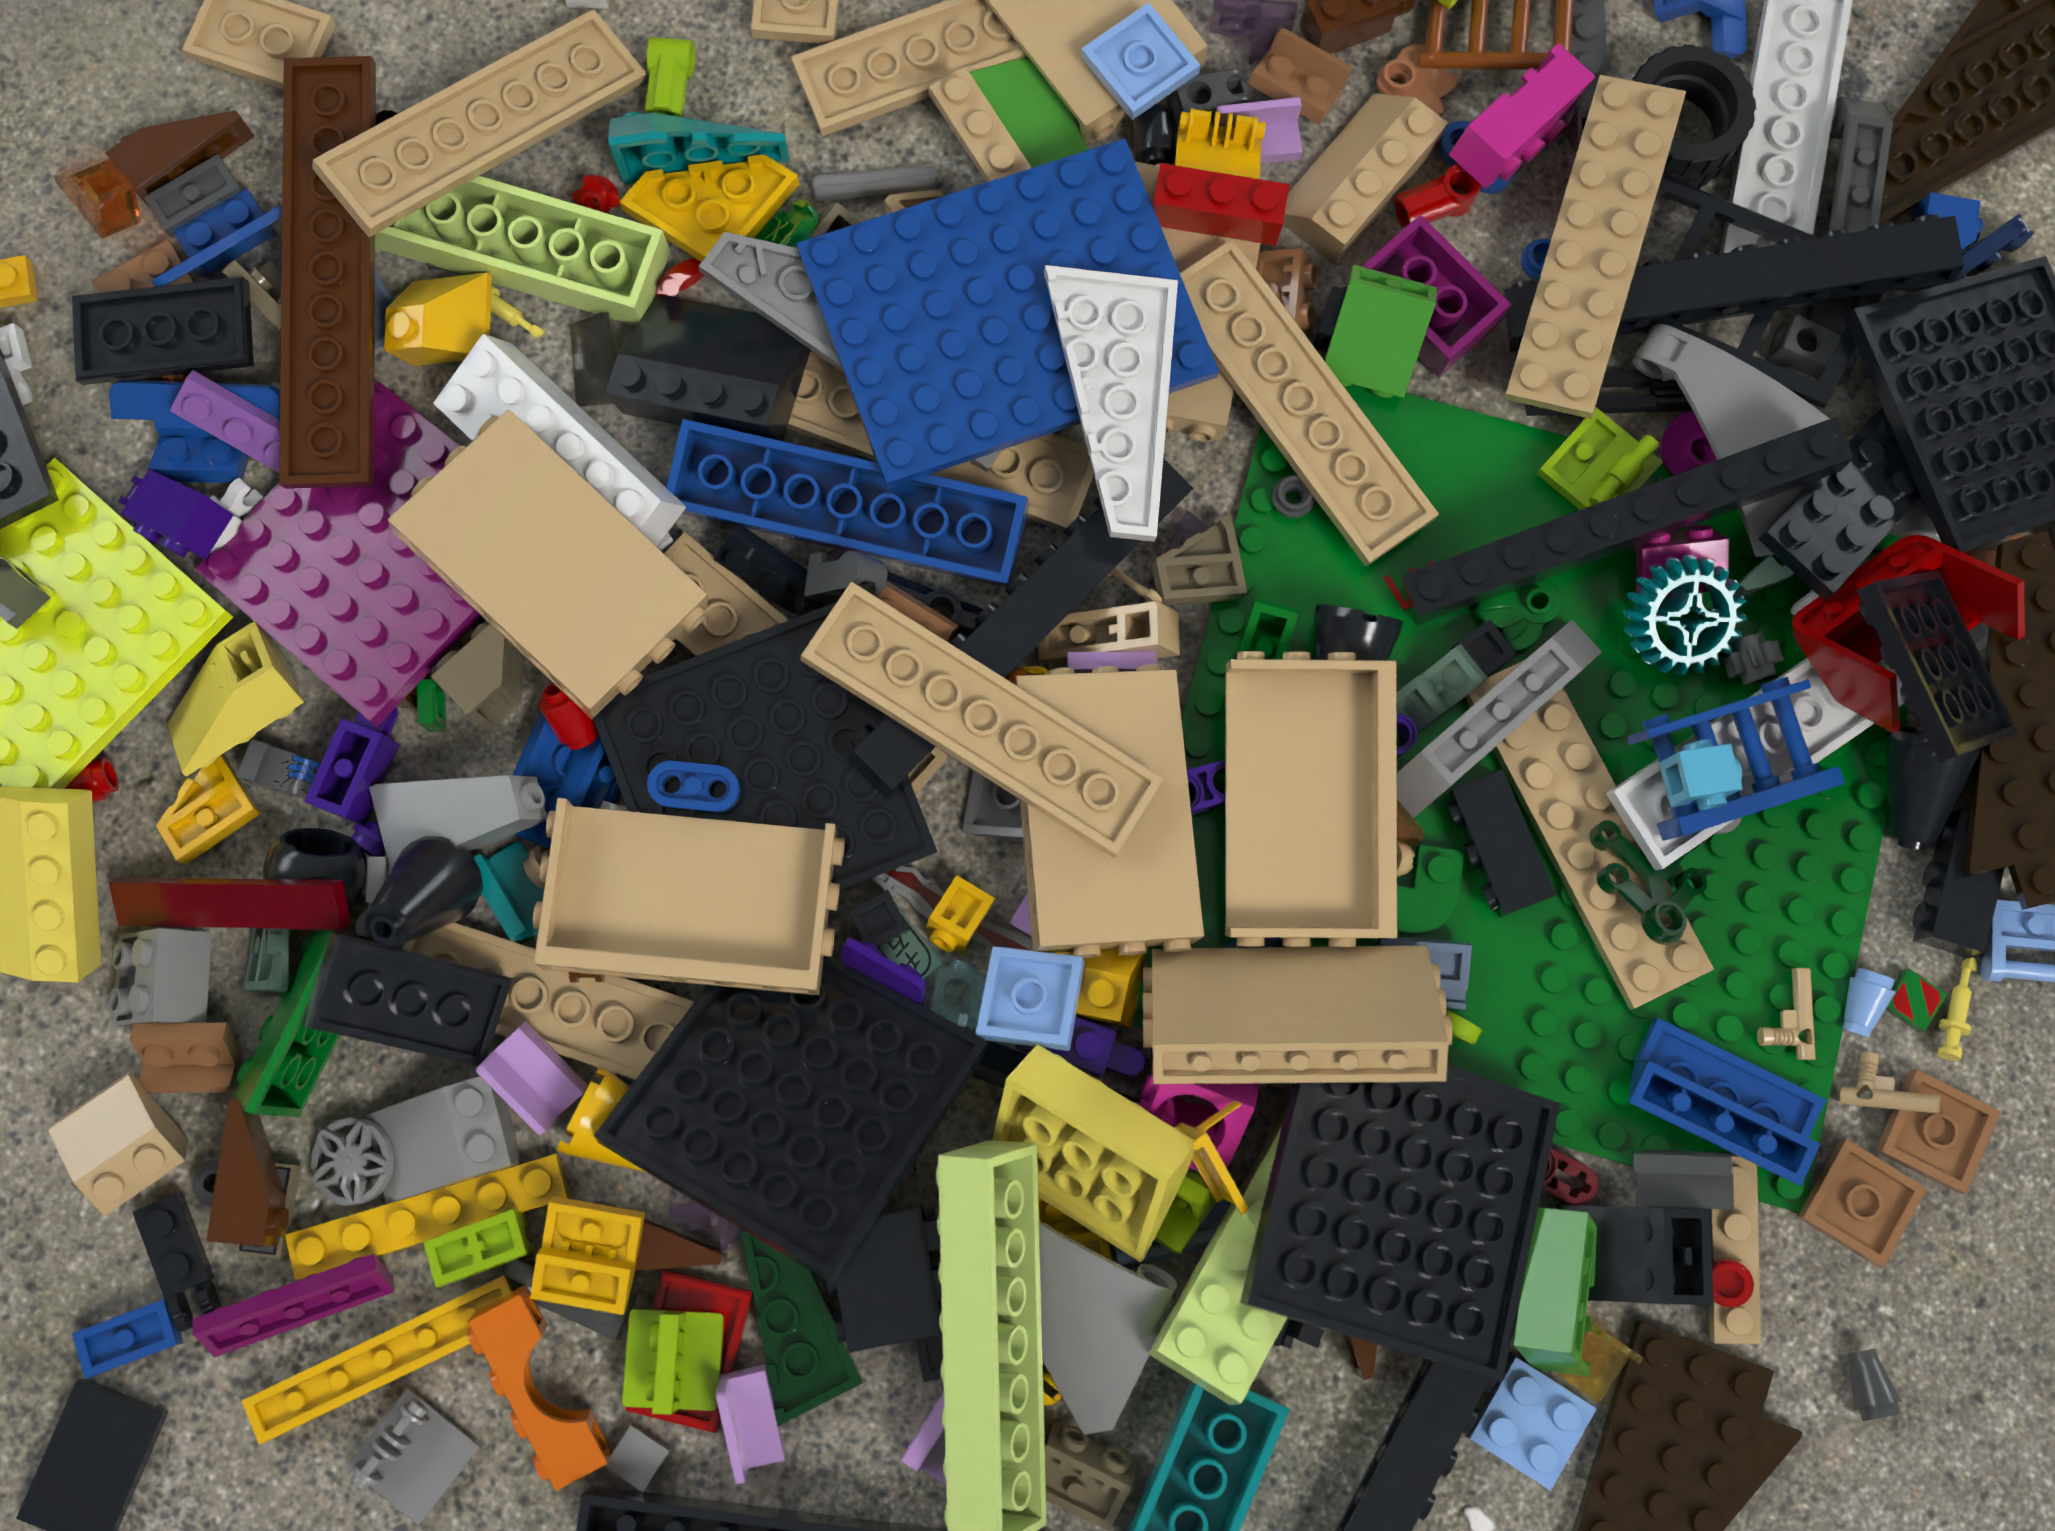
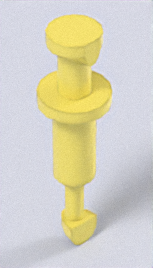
M492 286L491 312L511 326L520 325L529 331L530 335L534 338L544 335L546 331L535 324L532 325L523 319L522 312L501 299L499 290Z
M1973 957L1962 961L1960 983L1953 988L1947 1019L1939 1021L1938 1028L1946 1032L1944 1047L1938 1048L1937 1055L1950 1061L1961 1060L1960 1036L1970 1035L1972 1027L1966 1023L1972 994L1968 987L1970 972L1977 970V961Z

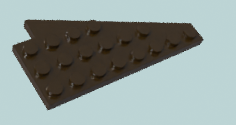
M2024 0L1978 1L1892 119L1893 127L1879 223L1889 222L1915 208L1930 192L1940 194L2055 129V0H2030L2028 2ZM1833 201L1826 209L1830 216L1832 212Z
M2048 531L2006 541L1997 546L1995 567L2024 580L2025 636L2018 641L1989 627L1985 665L2018 733L1982 747L1975 762L1964 863L1966 877L2008 866L2022 910L2055 902V551Z
M1636 1320L1572 1531H1724L1797 1444L1803 1433L1800 1430L1761 1416L1774 1370Z

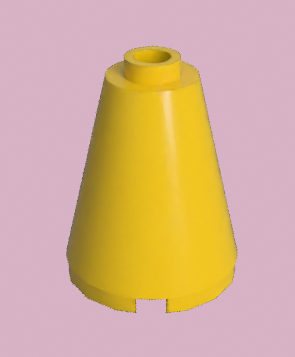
M599 1066L595 1076L602 1079L601 1084L599 1085L593 1081L590 1082L566 1128L565 1134L573 1138L570 1144L560 1140L556 1150L566 1155L646 1172L599 1144L594 1137V1134L630 1088L611 1071Z

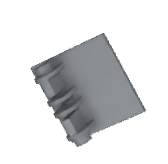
M407 1388L346 1467L355 1473L351 1480L356 1486L366 1490L370 1485L419 1526L481 1446L410 1388Z

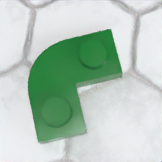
M1426 845L1416 847L1411 888L1397 886V933L1405 935L1424 934L1438 928L1450 918L1459 898L1464 851Z

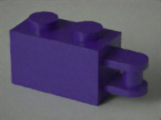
M150 469L143 479L133 476L130 480L133 483L126 497L120 496L117 500L118 503L124 506L121 515L136 523L133 529L134 532L153 544L157 545L159 543L182 558L186 556L187 552H190L206 560L234 516L204 494Z
M397 707L378 727L372 724L360 712H358L354 723L341 718L304 802L325 812L365 826L373 807L369 787L375 784H383L400 746L399 743L389 738L398 719L399 711Z
M1077 1017L1075 1018L1070 1051L1045 1048L1053 1054L1063 1057L1068 1063L1079 1070L1099 1078L1103 1076L1105 1069L1123 1076L1132 1077L1140 1073L1145 1065V1058L1141 1051L1114 1041L1117 1031ZM1015 1044L1016 1049L1030 1053L1034 1048L1033 1046Z

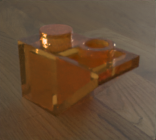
M92 159L54 175L55 182L101 239L141 223L135 188L111 159Z

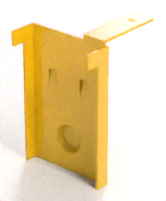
M1233 1101L1196 1128L1182 1122L1175 1128L1180 1129L1186 1136L1194 1140L1191 1142L1195 1150L1192 1160L1215 1202L1218 1203L1222 1199L1235 1204L1240 1214L1243 1215L1249 1208L1207 1132H1205L1209 1127L1242 1105L1239 1102Z

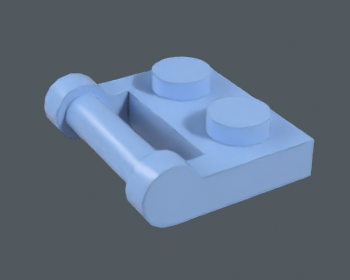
M1997 900L1986 950L1980 964V974L1983 980L2000 982L2003 978L2055 982V965L2006 960V948L2055 952V905L2045 904L2022 910L2018 901Z

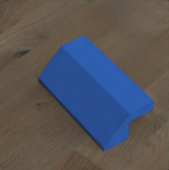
M540 711L512 775L537 777L538 785L544 793V807L547 817L550 810L556 811L557 798L567 799L576 807L600 809L603 801L615 804L621 791L600 736L598 735L591 744L576 750L568 749L566 744H562L557 740ZM547 821L513 834L544 848L550 849L552 838H547L546 836Z
M1653 1018L1634 1059L1627 1102L1798 1186H1802L1820 1146V1143L1809 1137L1826 1099L1659 1018Z

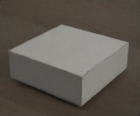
M632 1423L611 1454L608 1464L604 1465V1467L643 1493L668 1456L671 1448Z

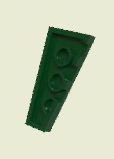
M742 1231L741 1238L751 1290L756 1305L760 1338L762 1337L767 1363V1375L775 1405L774 1412L778 1427L857 1387L864 1381L851 1353H848L846 1342L838 1343L834 1316L814 1273L746 1231Z

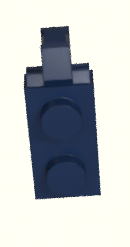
M2020 214L2008 220L1962 254L1964 267L1956 281L1969 277L1967 273L1974 268L1979 273L1989 268L2003 257L1999 252L2000 250L2014 252L2028 241L2034 232L2028 227ZM1938 285L1922 287L1920 289L1924 290Z

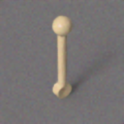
M1117 566L1107 575V577H1115L1143 596L1148 602H1163L1156 591L1153 589L1148 590L1118 570Z

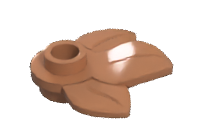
M1426 44L1405 47L1400 51L1397 59L1388 62L1379 70L1376 79L1378 91L1381 94L1415 97L1439 116H1442L1444 108L1440 100L1453 91L1458 83V76L1444 69L1420 68L1418 66V58L1421 52H1425Z

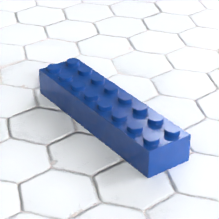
M682 419L666 488L686 506V509L682 512L685 515L733 526L741 524L750 530L847 552L855 551L873 558L1005 588L1013 579L1030 505L1027 496L930 474L886 488L876 462Z

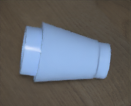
M1858 968L1855 977H1850L1844 1014L1845 1021L1842 1029L1869 1038L1872 1030H1874L1896 993L1892 990L1895 980L1870 970Z

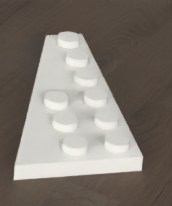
M1045 265L1044 275L1109 537L1155 542L1158 528L1178 280Z

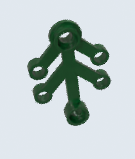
M1605 820L1593 827L1589 833L1592 845L1600 851L1611 850L1645 882L1647 894L1629 879L1627 870L1618 863H1610L1599 870L1596 877L1598 886L1608 894L1618 892L1641 914L1642 928L1652 941L1661 945H1670L1678 941L1687 926L1684 910L1695 896L1705 891L1707 880L1700 870L1689 868L1676 876L1674 881L1676 890L1669 898L1665 881L1685 855L1694 851L1698 845L1664 869L1654 870L1641 848L1639 847V852L1622 836L1619 827L1614 822ZM1602 831L1607 834L1609 841L1604 838ZM1609 873L1615 877L1616 883L1610 879ZM1688 879L1692 881L1694 888L1690 886Z

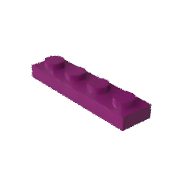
M375 1253L365 1257H358L338 1267L308 1275L302 1280L274 1290L264 1291L255 1297L230 1306L219 1307L213 1312L194 1318L193 1336L215 1358L394 1292L393 1276Z

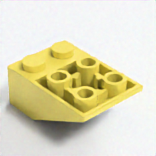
M253 621L214 647L167 723L181 771L185 776L190 775L199 768L211 765L218 756L237 744L249 741L258 731L277 719L287 717L296 707L304 703L286 656L256 621Z

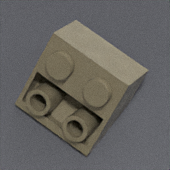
M485 621L474 630L471 635L472 640L460 651H451L439 661L437 665L438 670L431 677L468 717L489 733L521 704L524 655L490 623Z

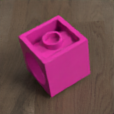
M1152 1072L1151 1075L1147 1076L1139 1097V1105L1172 1127H1176L1182 1122L1196 1128L1231 1102L1241 1103V1106L1205 1130L1225 1167L1228 1169L1255 1109L1260 1083L1154 1084ZM1177 1095L1199 1096L1214 1105H1194L1184 1101ZM1191 1160L1189 1168L1198 1171L1193 1160Z

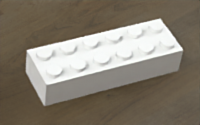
M482 334L433 402L472 441L478 437L480 427L489 418L495 415L500 417L510 409L656 547L686 509V506L676 496L666 489L660 481L512 343Z

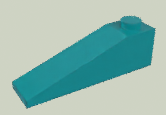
M629 112L622 117L610 119L609 146L624 185L636 183L646 171L663 169L664 174L689 170L688 165L722 160L723 165L747 162V156L765 154L778 163L790 161L786 137L783 133L658 113Z

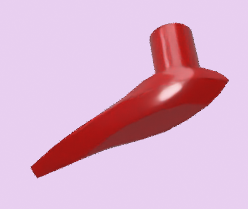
M693 257L669 269L659 279L655 295L675 296L678 292L686 290L697 283L704 276L699 272L701 261Z

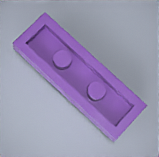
M192 370L184 381L170 411L280 473V420Z

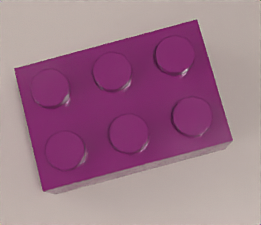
M1421 214L1361 266L1437 287L1436 305L1418 358L1438 378L1445 374L1495 329L1511 306V303Z

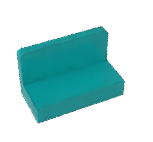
M517 841L489 859L482 854L473 857L481 870L483 881L482 894L509 939L521 944L536 935L539 929H534L533 927L534 908L537 901L543 902L544 890L538 888L529 879L524 870L523 863L529 858V853L525 846Z

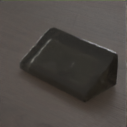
M604 312L570 324L576 404L579 407L614 404L605 394L616 361L614 322L610 313Z

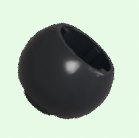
M298 828L283 833L271 845L263 865V879L342 880L348 910L363 893L367 878V863L358 843L348 835L321 828Z

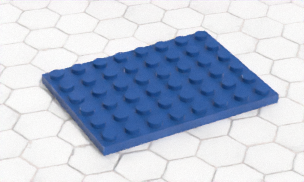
M1125 138L797 243V251L886 488L1081 424L1044 275L1045 265L1178 280L1169 394L1215 379L1219 374V369Z

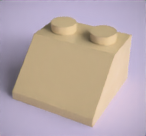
M130 1072L48 1128V1132L72 1182L104 1217L182 1164L186 1159L189 1141L186 1135Z

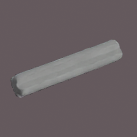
M932 164L818 175L813 178L814 196L817 201L935 190L938 185L937 171Z

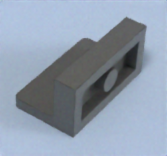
M1637 1149L1633 1153L1634 1172H1637V1203L1640 1206L1731 1210L1734 1207L1733 1153Z

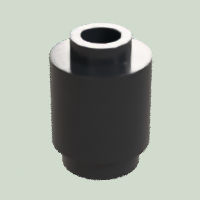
M1155 104L1132 122L1135 162L1150 165L1159 163L1172 164L1176 157L1174 118L1169 114V109L1166 106Z

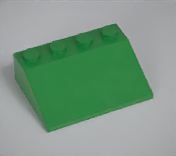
M317 930L316 932H311L304 941L301 948L303 959L296 973L288 976L287 992H280L282 1000L275 1014L270 1015L263 1023L258 1035V1039L261 1042L253 1058H248L238 1073L237 1082L240 1084L235 1092V1096L244 1111L255 1115L300 1117L340 1036L334 1033L307 1028L302 1025L331 934L332 932L343 933L336 930Z

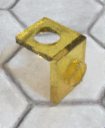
M1592 1322V1332H1585L1581 1355L1583 1361L1591 1362L1590 1377L1559 1373V1375L1595 1401L1601 1402L1629 1357L1639 1364L1643 1357Z

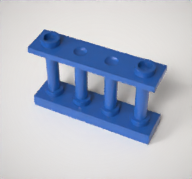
M1788 676L1760 685L1763 694L1670 722L1668 714L1641 722L1642 732L1627 737L1629 745L1651 739L1660 763L1676 753L1669 733L1691 726L1696 741L1711 740L1712 746H1718L1710 720L1732 714L1755 783L1751 784L1753 793L1741 796L1740 792L1737 791L1726 797V805L1699 810L1697 803L1676 806L1674 809H1671L1673 818L1657 823L1662 841L1695 833L1845 784L1839 766L1821 771L1818 763L1813 764L1789 695L1811 688L1809 679L1790 685ZM1770 701L1795 769L1790 771L1793 780L1784 783L1780 782L1779 776H1773L1750 711L1751 707Z

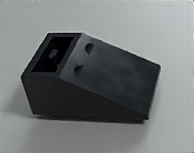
M1556 1205V1209L1589 1213L1597 1226L1594 1287H1589V1301L1714 1305L1710 1209Z

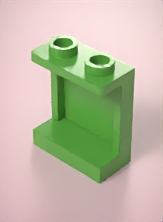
M1353 264L1330 344L1323 359L1343 386L1355 384L1369 388L1373 394L1380 397L1390 398L1395 395L1404 398L1436 305L1437 287Z

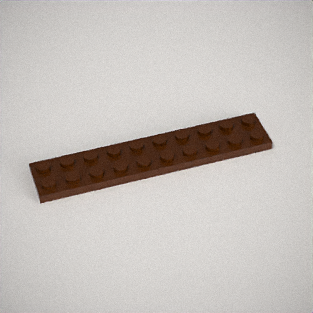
M371 56L284 58L279 485L285 489L374 486L375 234L371 237L365 234L312 169L313 159L376 126V63Z

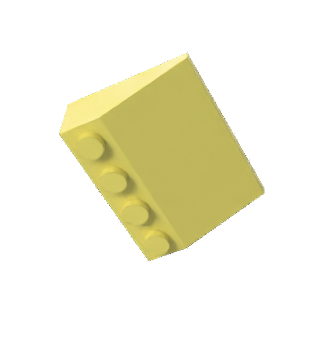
M0 786V972L32 981L79 982L102 965L92 790Z
M1039 1044L1031 1050L1006 1078L992 1141L1037 1144L1038 1197L1140 1263L1146 1257L1188 1172L1195 1151L1191 1145V1142L1194 1140L1186 1136L1183 1131L1147 1112L1141 1105L1131 1102L1107 1087L1102 1081L1092 1078L1068 1063L1063 1057L1053 1054Z

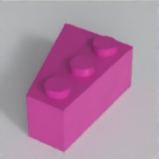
M1559 43L1549 51L1548 56L1537 72L1531 67L1521 77V80L1524 82L1522 86L1509 96L1504 92L1470 123L1449 153V156L1485 189L1499 178L1504 181L1508 180L1521 166L1523 159L1529 163L1543 149L1546 144L1545 141L1552 145L1568 127L1564 120L1596 77Z

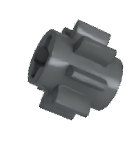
M1762 633L1749 635L1731 642L1729 645L1733 653L1722 659L1729 679L1741 677L1744 686L1775 677L1777 673L1774 666L1778 662L1784 661L1778 641L1765 642Z

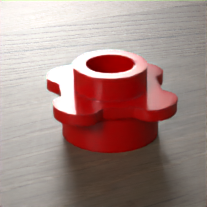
M586 175L582 179V188L575 190L572 194L575 204L609 214L612 207H617L620 204V197L615 185L603 176Z

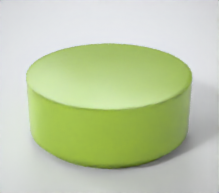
M1446 1010V1016H1450L1452 1021V1036L1469 1045L1475 1044L1482 1029Z

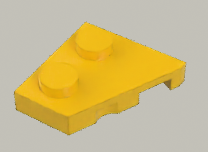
M224 753L218 756L211 765L201 768L194 780L186 779L178 791L177 800L172 806L167 808L156 825L176 861L184 866L261 814L241 780L236 777L237 774Z

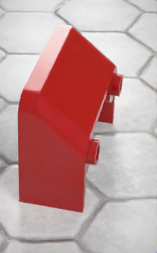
M1906 536L1897 540L1855 570L1828 599L1824 601L1819 596L1799 610L1792 619L1794 639L1836 702L1894 733L1900 729L1897 677L1895 673L1876 664L1883 659L1879 648L1882 642L1875 627L1870 626L1860 612L1859 602L1862 600L1857 590L1877 581L1939 570L1969 631L1978 624L1983 623L2019 641L2025 636L2024 580L1928 536Z

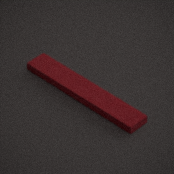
M120 877L109 882L118 925L342 930L351 925L342 880Z

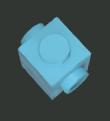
M1711 740L1692 742L1683 746L1684 751H1679L1659 763L1670 807L1697 803L1699 810L1717 808L1727 804V796L1743 789L1741 784V764L1734 757L1731 744L1712 746Z

